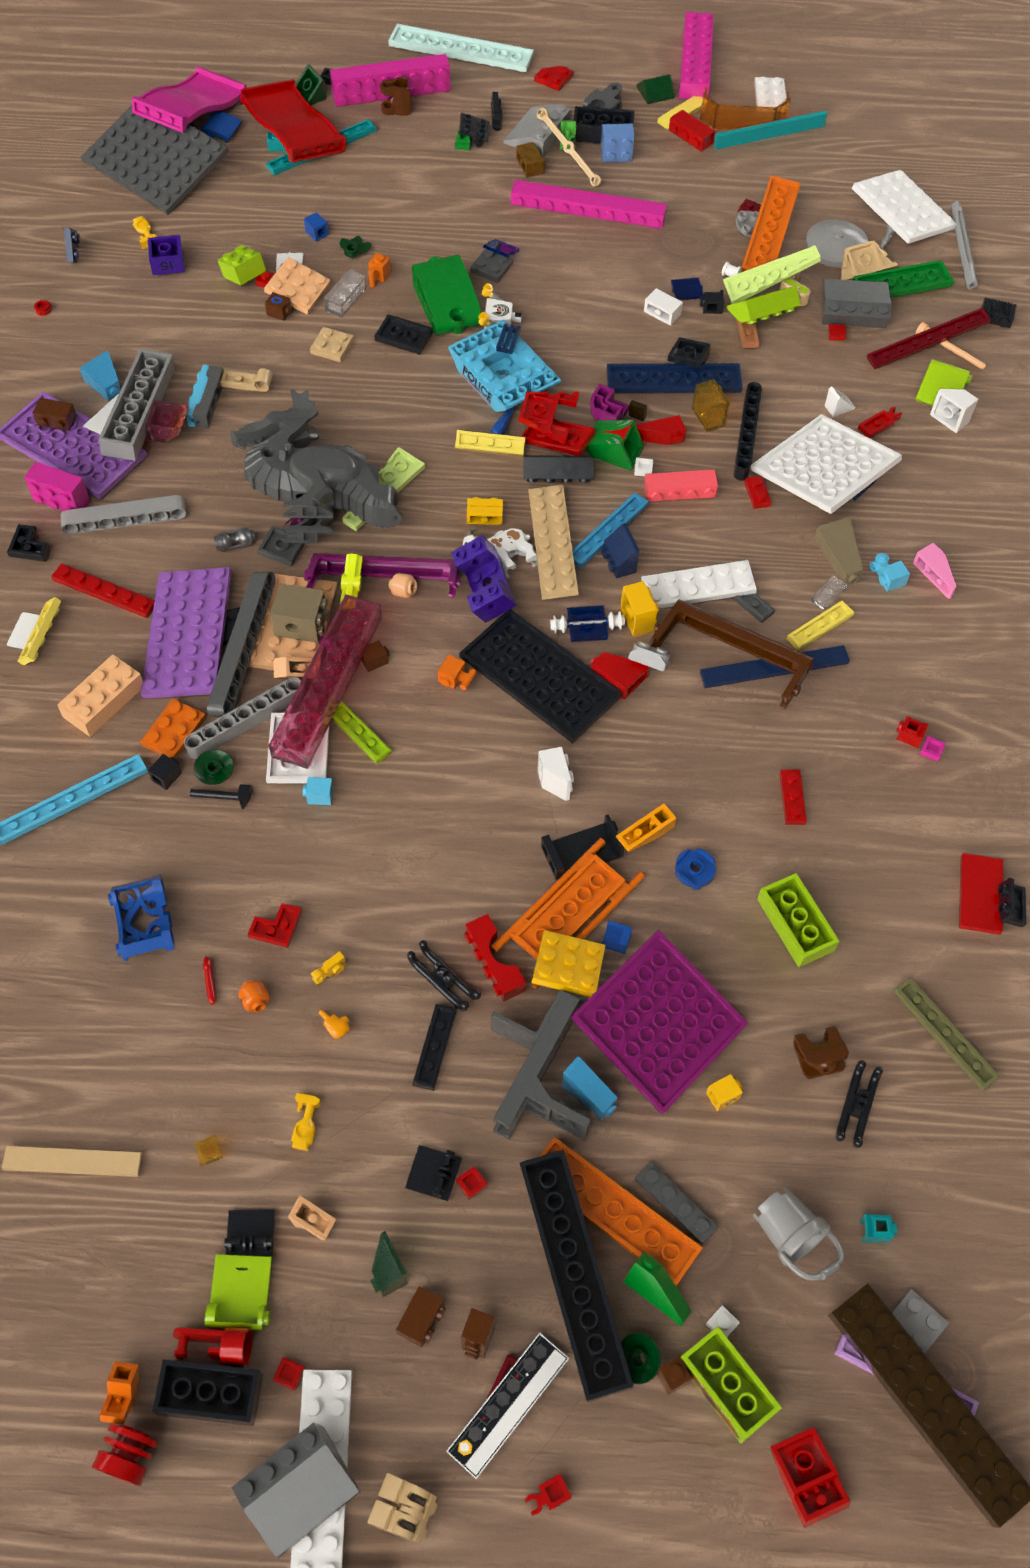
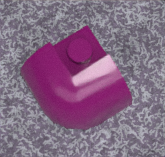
M601 384L597 386L590 401V410L595 421L623 420L629 410V405L614 400L615 389Z

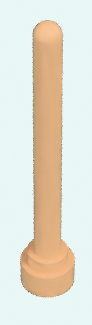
M922 322L917 328L916 334L930 329L929 325ZM949 341L939 343L981 370L986 368L985 363Z

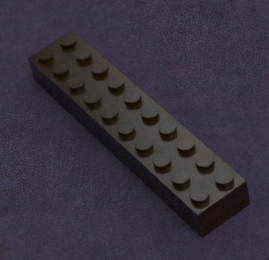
M868 1283L828 1315L992 1527L1000 1528L1030 1502V1485Z

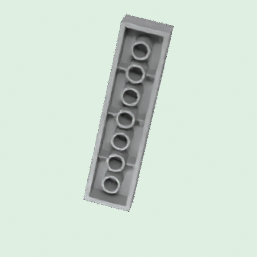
M139 349L98 439L101 455L136 461L175 371L173 354Z

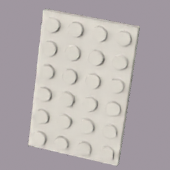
M901 170L853 184L852 189L908 244L955 229L956 222Z

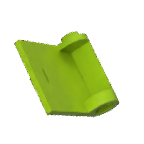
M932 359L915 400L933 406L940 389L963 390L966 384H970L973 375H970L971 371Z
M215 1255L210 1303L207 1304L205 1313L206 1328L225 1329L226 1327H237L263 1331L265 1326H269L270 1311H267L272 1257Z

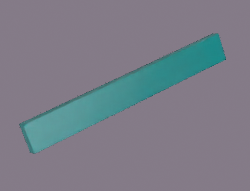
M826 111L716 133L714 148L717 150L824 127L827 113Z
M367 119L343 129L339 133L346 137V144H349L377 130L376 126ZM285 154L267 162L266 168L275 176L312 159L291 163L289 155Z

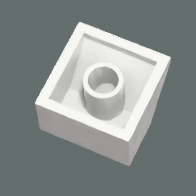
M940 389L930 415L955 433H958L969 424L978 398L966 390Z

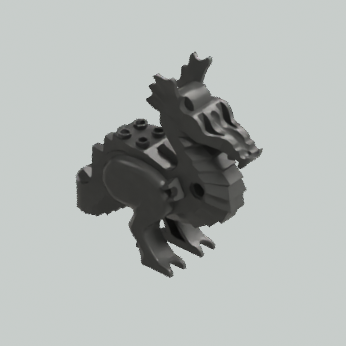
M291 389L293 408L283 412L271 411L261 421L247 424L243 428H239L238 431L231 430V442L235 447H240L243 450L249 446L254 447L246 452V457L244 458L245 480L249 481L252 489H257L263 495H268L277 501L280 499L285 500L286 502L283 503V507L291 508L283 514L284 518H305L297 525H290L284 529L285 533H292L285 539L286 543H316L318 538L324 534H333V529L327 527L334 521L332 509L351 511L354 516H358L362 522L366 521L372 527L373 525L380 528L396 527L401 522L402 513L396 507L399 501L398 492L390 484L379 483L378 465L366 463L365 455L356 453V449L349 445L320 444L307 447L311 444V441L319 439V435L315 432L316 428L310 425V421L318 415V411L314 409L315 401H311L308 398V390L299 394L294 389Z

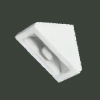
M833 387L829 388L825 407L833 417L856 408L845 394Z

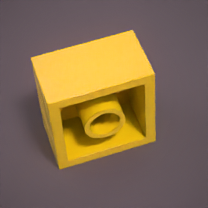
M644 581L623 586L620 610L625 617L632 636L636 637L654 632V627L657 623L656 615L659 612V608L652 599L650 588L646 587Z

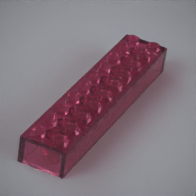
M345 594L268 745L271 758L305 769L309 768L363 658V654L382 619L380 604Z

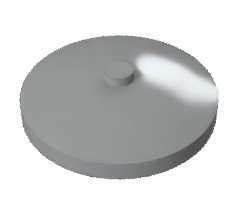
M824 220L816 223L808 230L805 247L807 249L816 245L821 257L819 263L830 267L842 268L844 249L869 241L864 231L850 222Z

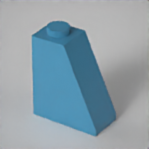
M108 351L103 352L80 367L83 380L106 400L110 401L120 393L121 387Z
M577 1057L564 1071L562 1087L601 1120L606 1115L610 1117L617 1109L616 1102L618 1097L580 1057Z

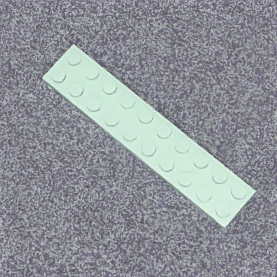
M402 24L396 25L389 39V46L434 55L446 54L451 59L455 58L493 67L517 70L519 72L527 71L534 55L533 49Z

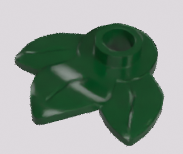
M356 236L350 241L342 238L340 240V247L344 250V254L347 257L355 258L360 253L369 251L371 243H363L361 237Z

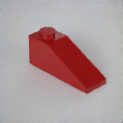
M680 415L636 424L642 442L663 445L685 442L686 427Z

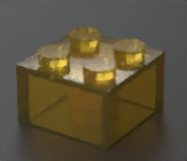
M715 379L696 384L692 410L706 432L725 427L730 401L724 395L721 386L717 384Z

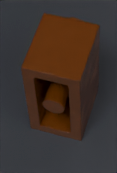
M45 398L39 399L32 412L37 425L70 431L77 416L73 403Z
M418 1286L396 1328V1333L422 1348L424 1342L429 1343L435 1330L432 1327L435 1321H440L445 1313L446 1308L443 1307L444 1299Z

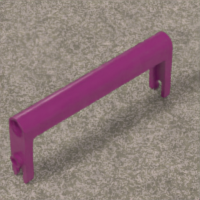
M313 553L309 567L304 572V580L308 581L306 588L314 589L321 574H344L347 555ZM360 555L363 557L360 576L392 578L395 574L402 573L412 575L414 579L449 580L450 598H455L456 589L460 588L459 569L456 567L454 559Z

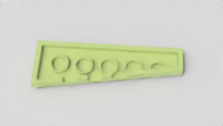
M815 245L723 279L731 304L743 301L820 262L821 257Z
M398 447L388 459L387 465L378 472L379 483L390 484L399 493L425 469V463ZM351 511L347 512L342 518L343 523L355 531L359 530L366 523V521L362 522L358 516H354Z

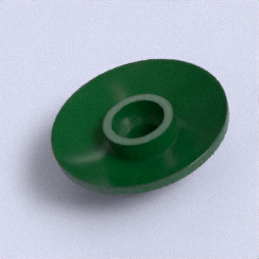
M221 750L206 751L194 763L196 778L208 785H216L226 781L231 776L234 768L232 758Z
M633 1333L626 1336L621 1341L632 1382L634 1384L648 1383L655 1378L659 1371L658 1368H660L661 1357L658 1346L652 1338L642 1333ZM641 1354L644 1355V1362L640 1359Z

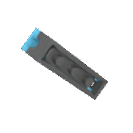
M203 365L201 371L198 372L197 383L194 384L193 394L189 397V406L185 409V411L189 409L186 416L188 426L209 429L222 390L220 381L224 373L223 367Z

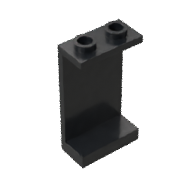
M609 814L605 815L603 824L553 841L549 835L541 837V848L556 880L599 838H602L606 844L596 855L605 863L623 857L625 848L616 838L618 828L616 822L611 820Z

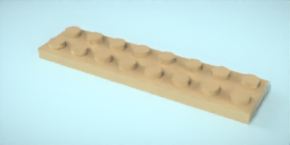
M563 485L528 489L542 600L579 595Z

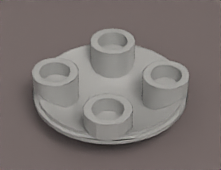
M739 212L736 217V226L742 234L751 238L759 212Z

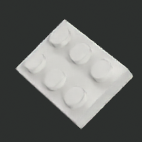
M755 77L757 110L786 111L787 102L784 78Z

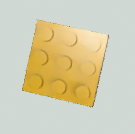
M544 930L532 983L591 997L597 991L605 944Z

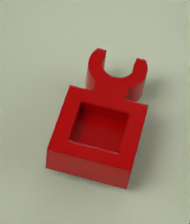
M558 1474L538 1486L541 1494H530L525 1498V1502L528 1503L531 1500L537 1502L538 1507L531 1512V1515L535 1516L541 1512L544 1505H547L549 1511L572 1499L561 1474Z

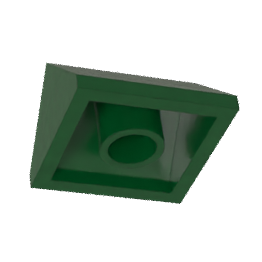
M307 64L295 86L303 98L310 105L326 100L325 81Z
M671 74L643 80L636 86L647 104L670 100L675 97Z

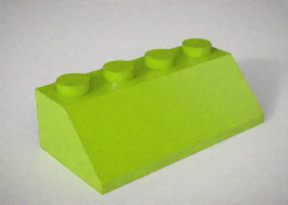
M797 286L727 305V309L740 323L747 322L752 324L756 323L758 318L761 321L769 319L771 314H773V317L782 315L784 310L785 313L794 311V307L801 304Z

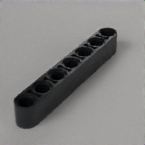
M750 382L747 385L733 473L735 479L739 481H744L745 478L749 477L762 392V386L757 382Z

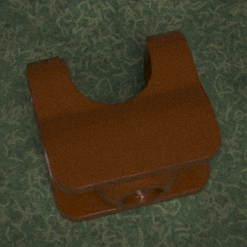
M398 77L393 80L382 81L380 83V92L385 96H392L391 99L382 102V113L385 115H409L411 113V96L407 78Z
M835 1026L826 1028L824 1033L825 1043L822 1045L813 1044L804 1033L794 1035V1049L803 1075L806 1078L812 1079L844 1071L845 1062L843 1059L848 1057L849 1051Z

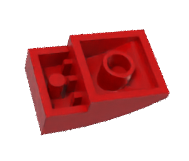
M814 1427L770 1446L782 1481L804 1528L849 1507L850 1500L838 1479L839 1474Z

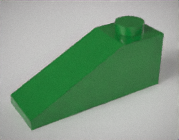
M643 1252L634 1263L623 1283L682 1326L692 1311L664 1266L657 1262L654 1257Z

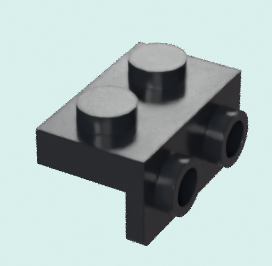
M1008 878L998 888L1000 922L1024 927L1027 925L1025 887L1014 885V879Z

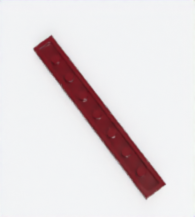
M980 308L867 354V359L875 370L990 323L991 319L985 310Z

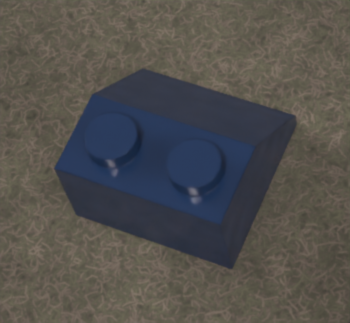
M626 523L619 526L604 540L602 548L603 558L607 559L609 570L614 573L616 578L631 575L637 571L639 548Z

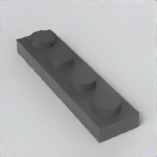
M652 1162L635 1177V1180L701 1245L718 1228Z

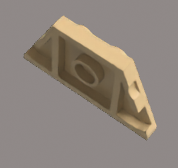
M874 240L844 249L840 280H853V276L895 269L898 265L887 257L888 254L880 249Z

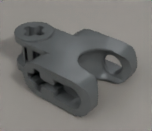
M614 82L610 83L603 91L595 89L585 98L583 107L620 110L622 106L620 95L622 85Z

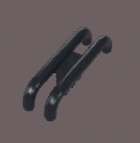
M420 941L419 946L422 953L434 964V974L419 962L413 951L407 953L408 961L415 970L458 1010L467 1011L469 1003L466 1001L462 1002L449 990L454 984L471 999H480L481 992L479 990L474 991L429 948L427 941Z
M860 1060L855 1067L835 1136L838 1142L845 1140V1132L850 1116L858 1118L853 1138V1146L855 1148H860L863 1145L862 1139L876 1089L883 1073L882 1067H876L870 1078L867 1090L860 1089L857 1094L860 1080L866 1067L864 1060Z

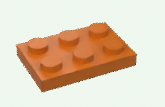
M172 699L140 743L143 747L160 755L164 754L169 758L174 757L176 759L185 747V738L198 730L206 719V714L178 700Z

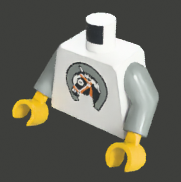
M486 283L483 287L482 295L484 297L489 296V298H487L485 312H481L478 316L480 319L479 324L484 326L485 329L502 320L509 326H511L512 322L521 323L522 313L513 312V304L500 299L495 293H492V285Z

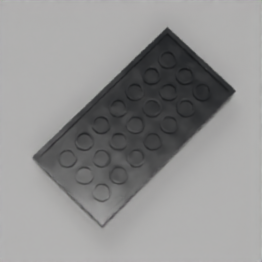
M512 609L502 614L459 653V657L572 744L623 695L620 689Z

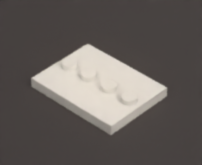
M271 713L266 772L267 783H307L308 777H327L329 713Z

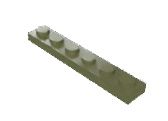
M911 977L894 989L893 993L981 1091H984L999 1079L1000 1076Z

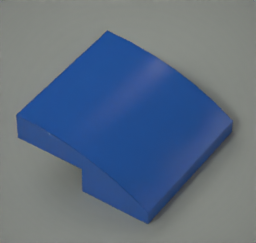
M213 111L200 130L213 139L217 136L228 143L240 127L242 120L228 113Z

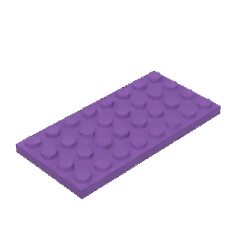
M41 392L0 428L1 441L38 463L82 477L87 492L99 499L104 497L147 456L146 450L142 448L136 461L101 455L98 441L100 434L83 427L90 418L76 410L77 416L70 431L37 425L32 412L39 399L45 398L59 401L45 392Z
M230 567L159 572L141 688L143 699L211 694L221 666L232 575Z

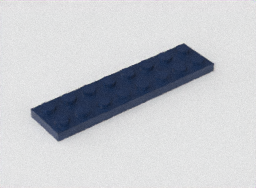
M702 363L700 368L683 364H607L606 368L607 384L609 388L615 389L614 393H742L743 389L739 363Z

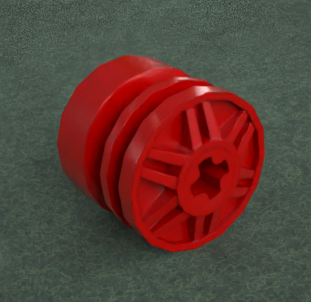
M110 1424L108 1431L117 1435L116 1440L104 1437L103 1441L112 1446L110 1452L98 1450L91 1467L128 1483L141 1486L147 1469L138 1462L140 1458L151 1460L153 1458L152 1454L143 1450L145 1446L157 1449L159 1443L153 1440L147 1433L133 1427Z

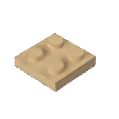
M323 327L310 347V354L341 362L353 343L354 336Z

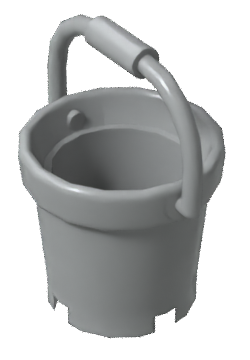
M784 1187L782 1189L786 1193L782 1196L778 1191L772 1194L759 1206L758 1210L762 1214L758 1216L754 1213L753 1218L778 1251V1258L784 1266H788L795 1274L806 1280H825L840 1269L844 1259L842 1246L830 1231V1224L822 1217H817L788 1187ZM826 1235L837 1248V1261L820 1270L818 1274H807L794 1265V1263L814 1249Z

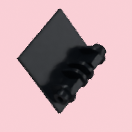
M461 113L459 133L475 138L474 144L476 147H481L484 141L488 142L490 122L470 114Z
M419 1145L405 1189L448 1201L462 1158L454 1156L455 1152L447 1150L444 1153Z
M275 1209L229 1210L227 1238L224 1240L226 1255L273 1257Z

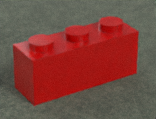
M681 110L670 117L669 131L702 152L713 144L715 130L689 113Z

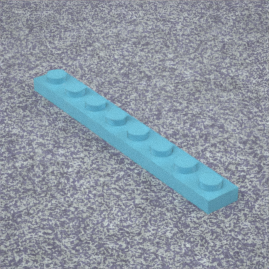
M139 754L1 821L0 845L10 842L148 773L144 762Z

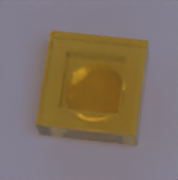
M216 1135L194 1143L201 1166L223 1158Z

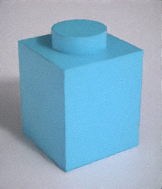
M308 777L307 785H303V796H306L307 804L331 805L333 795L332 778Z

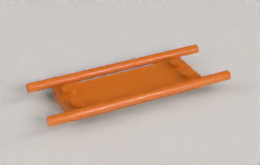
M599 838L490 948L493 952L497 953L512 938L537 961L544 930L573 937L610 900L597 916L576 936V938L585 940L645 878V875L639 872L627 884L621 875L596 855L606 844L602 838ZM531 982V985H532L535 989H537V988L540 986V985H537V984H533V983Z

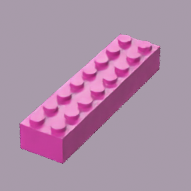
M685 13L679 86L680 99H690L693 96L708 99L714 14Z
M446 54L330 69L332 96L336 107L389 100L392 96H385L380 92V83L398 77L407 78L410 96L450 91V64Z

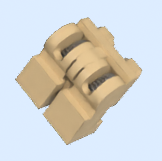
M387 1473L378 1496L388 1502L386 1504L376 1500L367 1523L382 1531L419 1544L420 1540L423 1541L428 1531L426 1524L429 1516L433 1515L436 1511L437 1503L435 1501L437 1497L414 1484Z

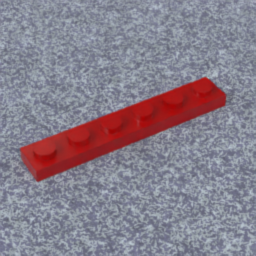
M62 563L51 576L52 580L145 618H148L154 609L155 600Z

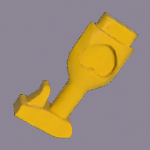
M143 216L133 219V226L136 231L145 235V237L140 236V245L142 249L147 248L148 238L157 236L150 233L151 225Z
M296 1093L295 1099L298 1102L297 1112H301L303 1105L306 1106L303 1119L299 1120L294 1127L291 1138L293 1142L292 1148L308 1151L309 1145L313 1143L316 1131L315 1124L312 1121L314 1109L318 1108L321 1102L316 1096Z

